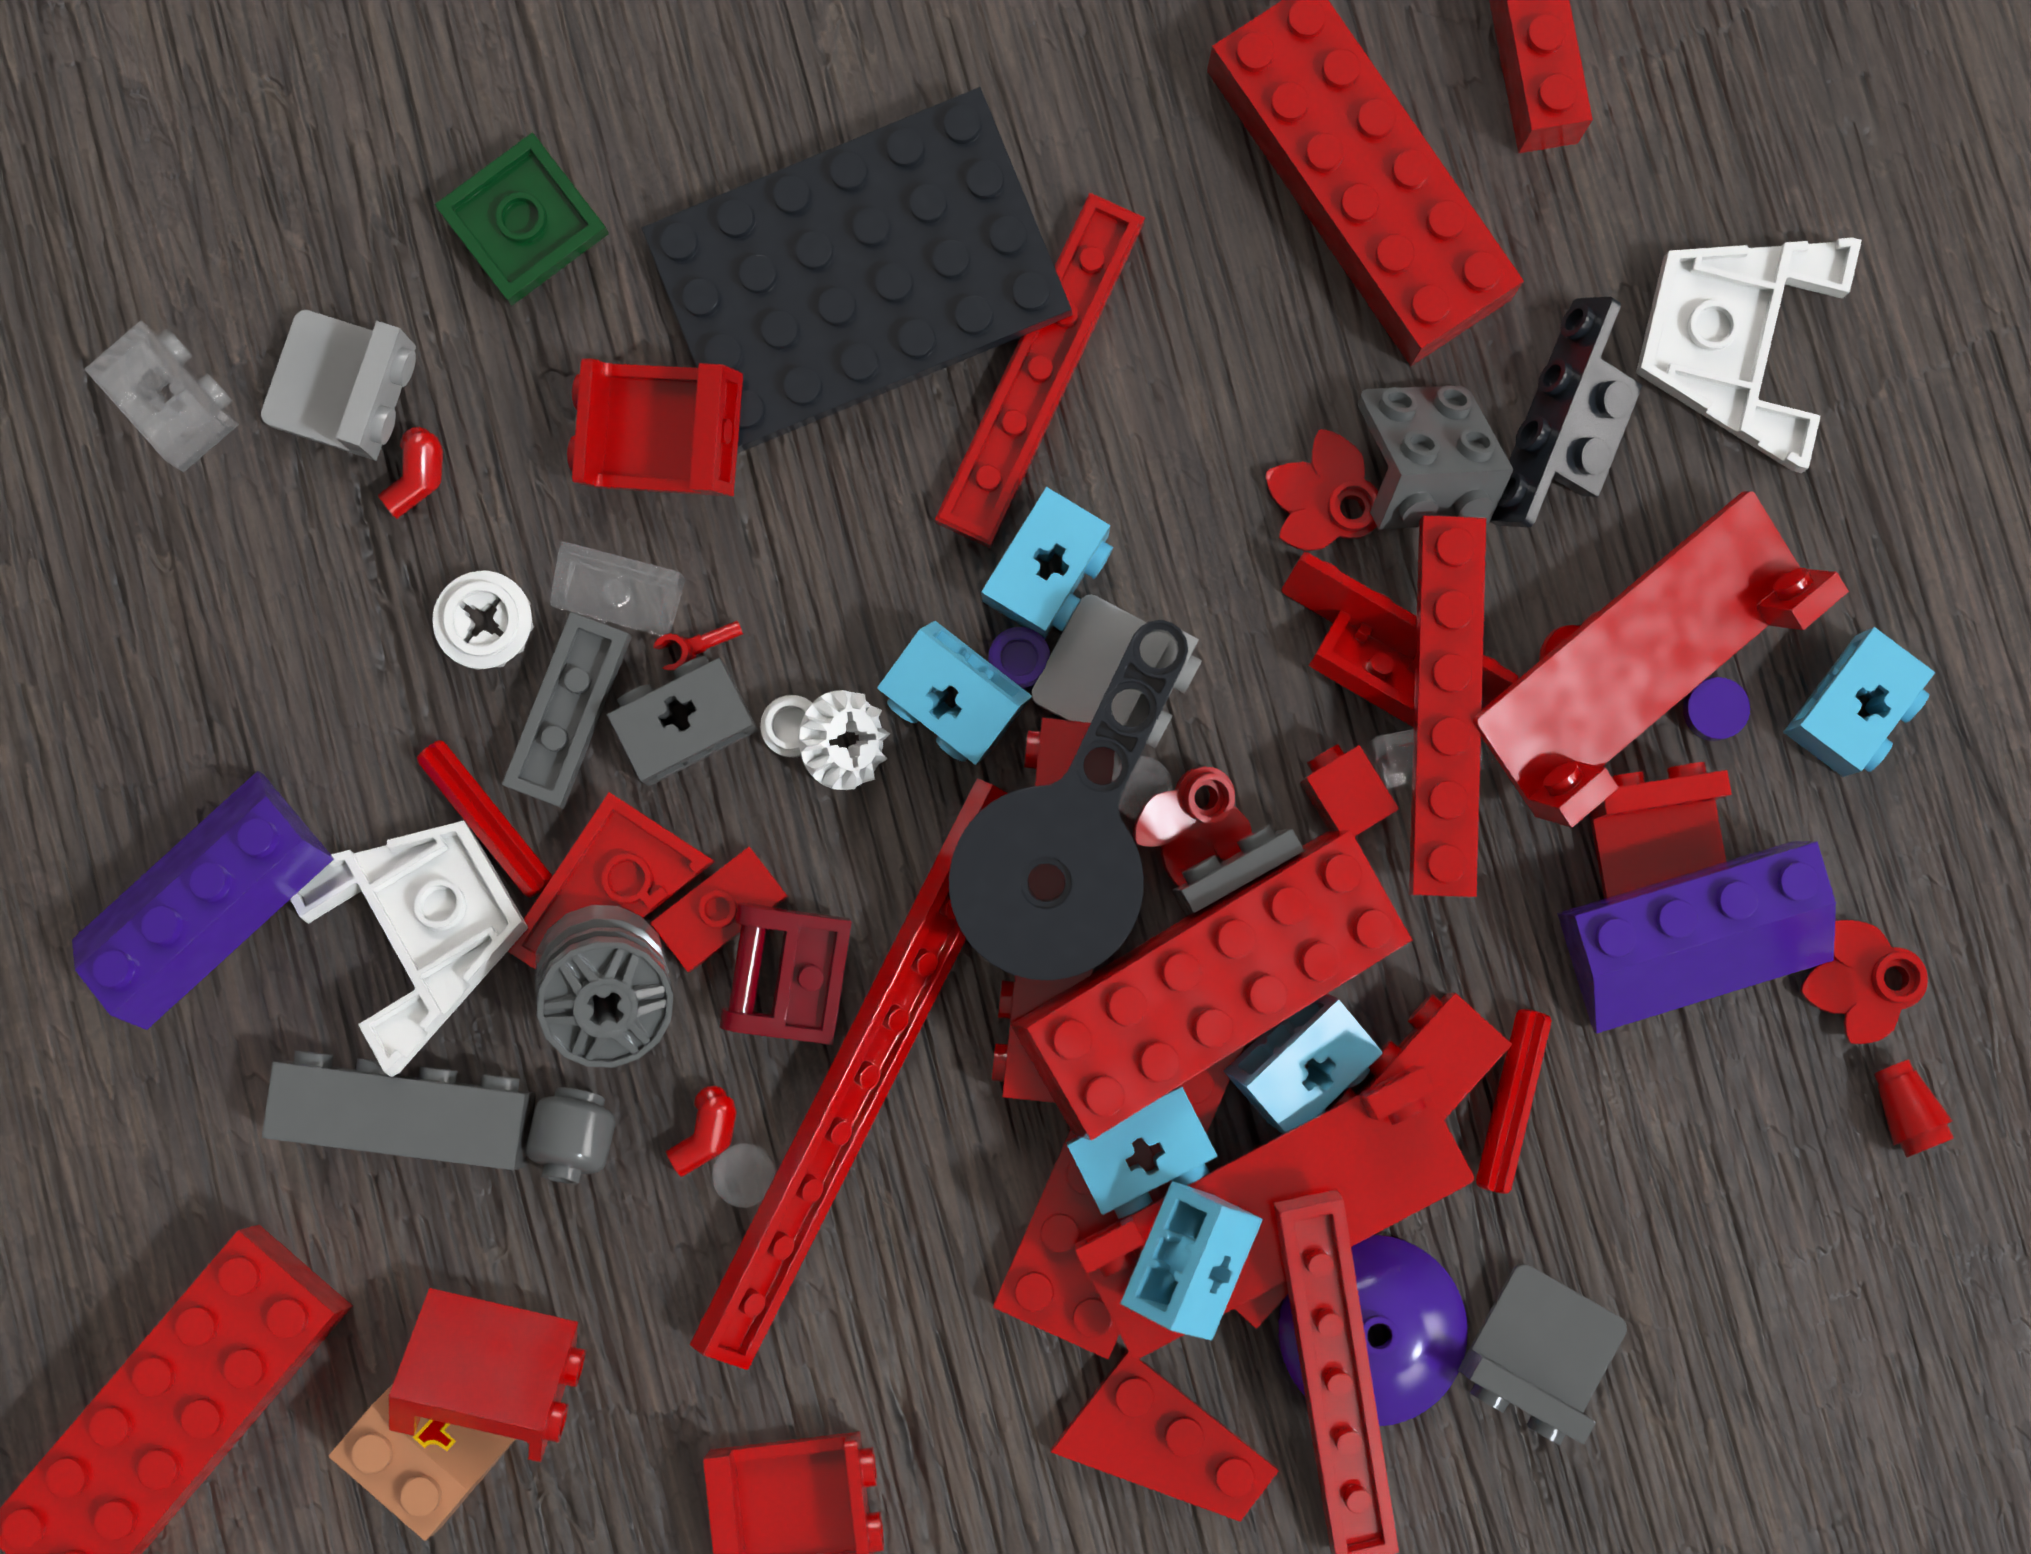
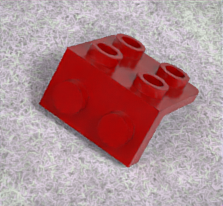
M1696 762L1667 768L1669 779L1645 783L1643 771L1611 776L1619 788L1589 813L1604 899L1727 862L1715 801L1732 795L1727 770L1707 773L1705 762Z

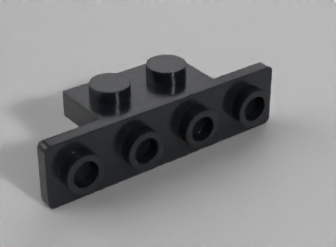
M1613 297L1576 298L1564 315L1560 326V334L1548 364L1540 374L1538 389L1527 417L1517 432L1516 444L1509 459L1514 470L1490 520L1491 523L1497 526L1532 527L1552 478L1581 496L1599 497L1643 386L1601 359L1621 307V303Z

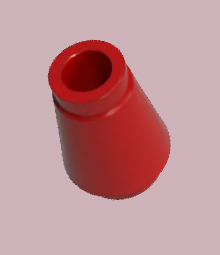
M1909 1059L1874 1073L1893 1146L1900 1144L1906 1158L1954 1139L1948 1123L1953 1122V1120L1918 1072L1914 1071Z

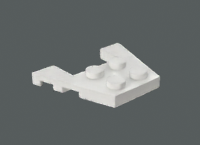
M1841 238L1829 243L1808 244V241L1785 242L1782 246L1748 248V245L1668 251L1663 257L1636 374L1791 471L1803 473L1809 468L1821 415L1758 399L1784 286L1789 285L1843 299L1850 292L1862 240Z
M464 820L387 840V845L362 852L353 853L351 850L331 854L334 860L290 899L299 917L309 924L361 891L363 892L415 986L412 992L358 1024L381 1068L391 1077L402 1071L528 929L527 924L474 832Z

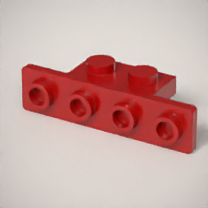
M1308 552L1302 553L1281 591L1286 596L1332 622L1331 627L1308 666L1414 728L1417 616L1395 604L1386 595L1375 592L1342 573L1333 564L1322 561ZM1483 655L1482 709L1519 679L1517 674L1501 666L1498 661L1486 655Z

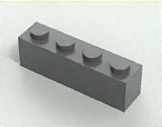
M295 1050L294 1061L273 1062L262 1131V1138L507 1170H517L524 1168L526 1165V1144L532 1123L536 1092L518 1090L519 1078L482 1074L480 1085L456 1082L458 1071L425 1066L419 1067L418 1077L403 1075L391 1077L383 1071L378 1060L357 1058L356 1069L333 1067V1055L298 1050Z

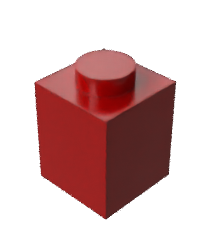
M1336 744L1307 762L1312 774L1303 779L1300 784L1329 831L1351 830L1355 837L1399 810V807L1360 745L1344 753L1340 745Z

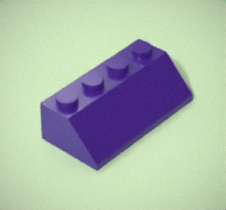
M257 771L72 939L75 971L110 1016L148 1030L331 863L334 858L265 775Z
M1791 841L1557 913L1593 1033L1596 1034L1834 961L1836 901L1817 841Z

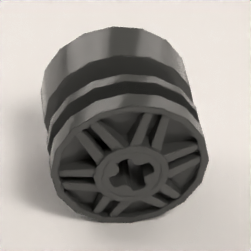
M590 905L565 914L546 931L536 951L534 977L537 1017L544 1036L563 1057L587 1067L613 1068L640 1059L657 1045L672 1019L673 990L669 977L667 958L659 935L643 917L620 906ZM611 992L616 993L614 1000L607 997ZM594 994L601 997L598 1002L593 1001Z

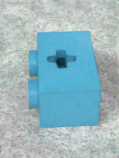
M1046 487L981 591L982 602L1021 626L1036 631L1044 640L1053 626L1063 631L1076 607L1081 602L1080 598L1073 595L1074 591L1085 574L1093 579L1097 577L1114 548L1105 542L1109 536L1110 525ZM1054 554L1062 557L1061 570L1065 574L1062 576L1059 573H1053L1046 581L1040 577V563L1037 560L1040 558L1048 562Z
M936 621L919 629L877 687V689L889 697L887 704L897 715L911 723L920 721L938 735L936 742L948 755L963 762L968 759L975 765L990 754L1032 698L1028 692ZM949 686L955 687L959 692L955 698L957 705L953 708L944 702L948 696L946 688Z
M1873 627L1852 639L1783 733L1842 777L1861 772L1863 769L1871 772L1890 751L1893 743L1887 737L1900 720L1904 723L1909 722L1926 703L1929 693L1923 688L1935 672L1877 628ZM1862 695L1870 699L1865 706V710L1870 716L1864 718L1857 714L1862 706L1857 697Z
M1327 993L1263 1033L1224 1072L1267 1123L1284 1134L1324 1113L1325 1108L1345 1089L1356 1086L1368 1075L1370 1071L1368 1067L1383 1052L1341 1001ZM1306 1063H1307L1308 1066H1309L1308 1069H1306V1068L1304 1067Z
M1182 1086L1175 1088L1092 1141L1078 1136L1066 1142L1101 1214L1104 1215L1114 1209L1118 1219L1128 1216L1152 1203L1153 1201L1148 1192L1170 1180L1171 1182L1187 1186L1206 1176L1210 1172L1205 1163L1217 1157ZM1139 1138H1142L1149 1146L1159 1143L1162 1149L1153 1157L1156 1167L1148 1172L1139 1164L1129 1167L1125 1160L1134 1154V1148L1131 1143Z
M1172 1181L1120 1304L1171 1331L1212 1340L1263 1219L1213 1194Z

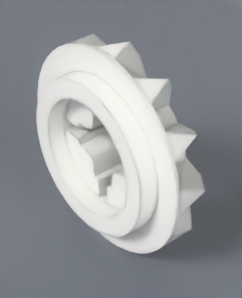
M475 571L464 574L446 586L435 604L433 612L435 637L442 650L461 665L476 670L504 667L509 660L524 651L525 643L531 630L534 628L530 608L531 603L522 589L514 581L502 574L491 571ZM467 604L472 609L477 608L483 612L489 610L491 606H496L498 610L495 612L493 619L499 624L498 628L504 632L503 635L499 637L495 633L490 634L483 630L477 637L473 636L471 632L475 627V623L469 618L470 614L463 610L464 606Z
M844 690L825 693L809 706L803 716L799 730L800 754L809 773L815 780L826 787L837 790L855 789L862 783L875 780L874 771L876 767L887 760L886 756L882 753L883 740L890 733L881 727L879 716L882 710L871 706L866 701L865 694ZM846 731L855 732V735H859V741L849 746L848 749L829 744V740L837 739L838 735H842Z

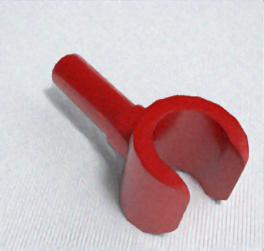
M738 621L690 638L670 633L665 634L655 641L653 647L660 650L670 647L674 643H679L682 650L679 661L662 667L664 670L674 671L679 666L695 659L697 654L705 652L710 647L741 636L743 632Z

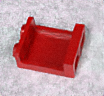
M582 358L580 373L575 376L572 385V401L577 410L575 435L571 437L567 449V461L572 471V481L601 489L734 497L743 373L723 364L699 363L698 368L612 364L597 359Z
M429 1288L389 1394V1430L414 1436L422 1417L525 1441L529 1444L528 1460L541 1462L548 1440L559 1443L564 1430L569 1404L561 1402L565 1387L567 1385L576 1388L582 1373L586 1349L576 1347L578 1322Z
M860 1431L710 1449L704 1457L703 1463L713 1554H874V1552L884 1551L881 1512L869 1513L867 1487L877 1486L875 1454L873 1447L862 1448Z

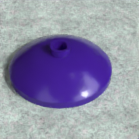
M1374 1234L1352 1246L1351 1250L1379 1426H1387L1401 1423L1420 1415L1444 1396L1457 1377L1458 1369L1464 1359L1468 1338L1466 1311L1458 1288L1447 1271L1436 1259L1407 1241L1392 1236ZM1288 1294L1282 1300L1279 1309V1347L1289 1375L1299 1390L1305 1395ZM1377 1323H1383L1389 1329V1338L1381 1346L1370 1345L1367 1339L1369 1328Z

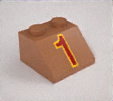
M392 1384L370 1406L328 1457L419 1537L426 1541L446 1523L516 1439L422 1417L414 1436L390 1431L389 1394L393 1386Z

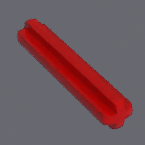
M438 740L426 747L417 756L418 764L522 893L529 898L543 891L552 878V874L444 741Z
M1519 1009L1516 1013L1509 1041L1512 1045L1506 1053L1476 1178L1477 1186L1482 1189L1500 1194H1508L1512 1189L1552 1023L1551 1017L1545 1013L1530 1009Z

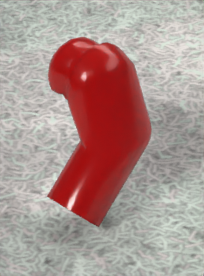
M412 427L402 435L400 447L403 450V476L378 494L382 503L396 519L434 492L442 481V446L438 437L423 427Z
M707 1086L698 1092L694 1100V1105L698 1109L694 1134L666 1150L670 1163L680 1177L687 1175L725 1152L731 1144L737 1111L733 1099L728 1097L726 1091L720 1086Z

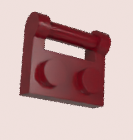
M738 903L736 923L741 924L729 1008L722 1009L719 1028L737 1033L833 1045L852 921L845 917L779 909L752 903ZM766 929L784 931L772 1014L754 1011Z

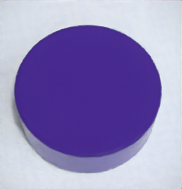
M1013 627L1003 631L994 639L989 650V663L1024 690L1034 687L1050 657V650L1044 638L1036 631L1026 627Z
M1722 677L1710 678L1701 682L1687 694L1683 704V716L1689 729L1698 737L1709 741H1720L1736 735L1744 728L1750 715V702L1746 692L1736 682Z

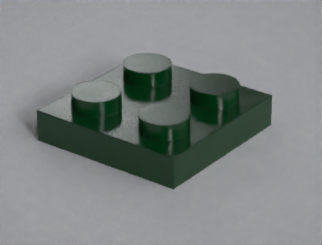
M533 132L434 204L511 306L609 234L605 225Z

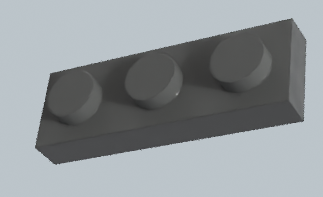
M570 612L503 780V786L564 809L632 636L629 633Z

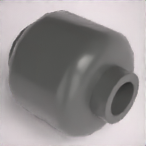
M559 1087L556 1088L554 1096L544 1097L537 1103L526 1144V1154L532 1161L544 1166L541 1177L555 1182L578 1185L581 1174H595L605 1167L616 1118L612 1112L604 1107V1097L579 1089Z

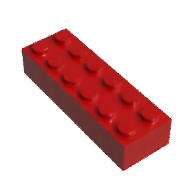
M1282 0L1212 45L1207 68L1208 74L1410 366H1413L1512 300L1524 280L1329 0Z
M1351 830L1326 831L1303 845L1304 851L1201 910L1190 914L1010 1024L1074 1135L1090 1141L1094 1140L1412 941L1411 936Z
M261 1225L238 1230L0 1507V1549L6 1554H142L353 1305Z

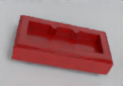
M748 847L655 918L650 924L686 971L690 973L740 935L741 924L736 923L738 903H752L775 908L789 896L753 849Z

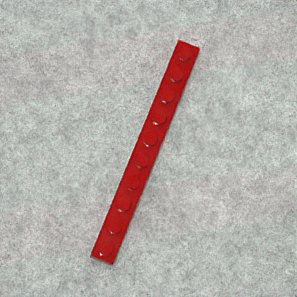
M978 778L976 779L689 1344L702 1355L748 1370L966 940L957 923L951 905L949 893L950 865L957 843L972 819L991 802L1008 794L993 784Z

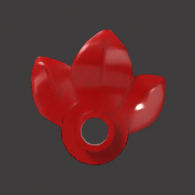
M1318 430L1313 442L1311 463H1286L1271 468L1266 472L1265 479L1273 500L1281 509L1290 514L1280 530L1279 539L1294 548L1303 551L1321 550L1338 537L1345 539L1362 538L1370 534L1377 526L1370 511L1379 491L1373 484L1365 480L1363 455L1355 445L1333 431ZM1347 499L1357 501L1361 505L1362 515L1357 519L1346 518L1340 510L1341 502Z
M1199 766L1183 774L1175 790L1156 793L1143 805L1136 818L1133 839L1135 844L1148 847L1161 846L1160 852L1164 868L1173 883L1179 887L1186 883L1182 873L1197 863L1213 855L1225 861L1241 852L1237 842L1251 834L1252 828L1249 820L1234 806L1235 790L1229 777L1217 768ZM1201 786H1205L1209 790L1210 799L1208 804L1200 809L1195 803V793Z
M1839 920L1835 921L1834 961L1818 965L1810 971L1801 985L1800 992L1810 1004L1819 1010L1832 1014H1845V1034L1850 1044H1868L1880 1041L1892 1033L1898 1022L1901 1009L1909 1008L1921 1000L1927 989L1928 974L1924 963L1915 953L1905 948L1891 947L1887 938L1878 927L1862 921ZM1890 967L1897 969L1902 975V985L1897 991L1890 989L1884 981L1885 972Z

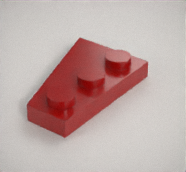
M608 792L524 918L528 929L508 952L535 969L536 951L546 931L565 914L590 905L620 906L644 918L716 861L614 794Z
M1128 1349L1050 1448L1051 1453L1239 1522H1241L1279 1472L1273 1463L1141 1358L1133 1359Z

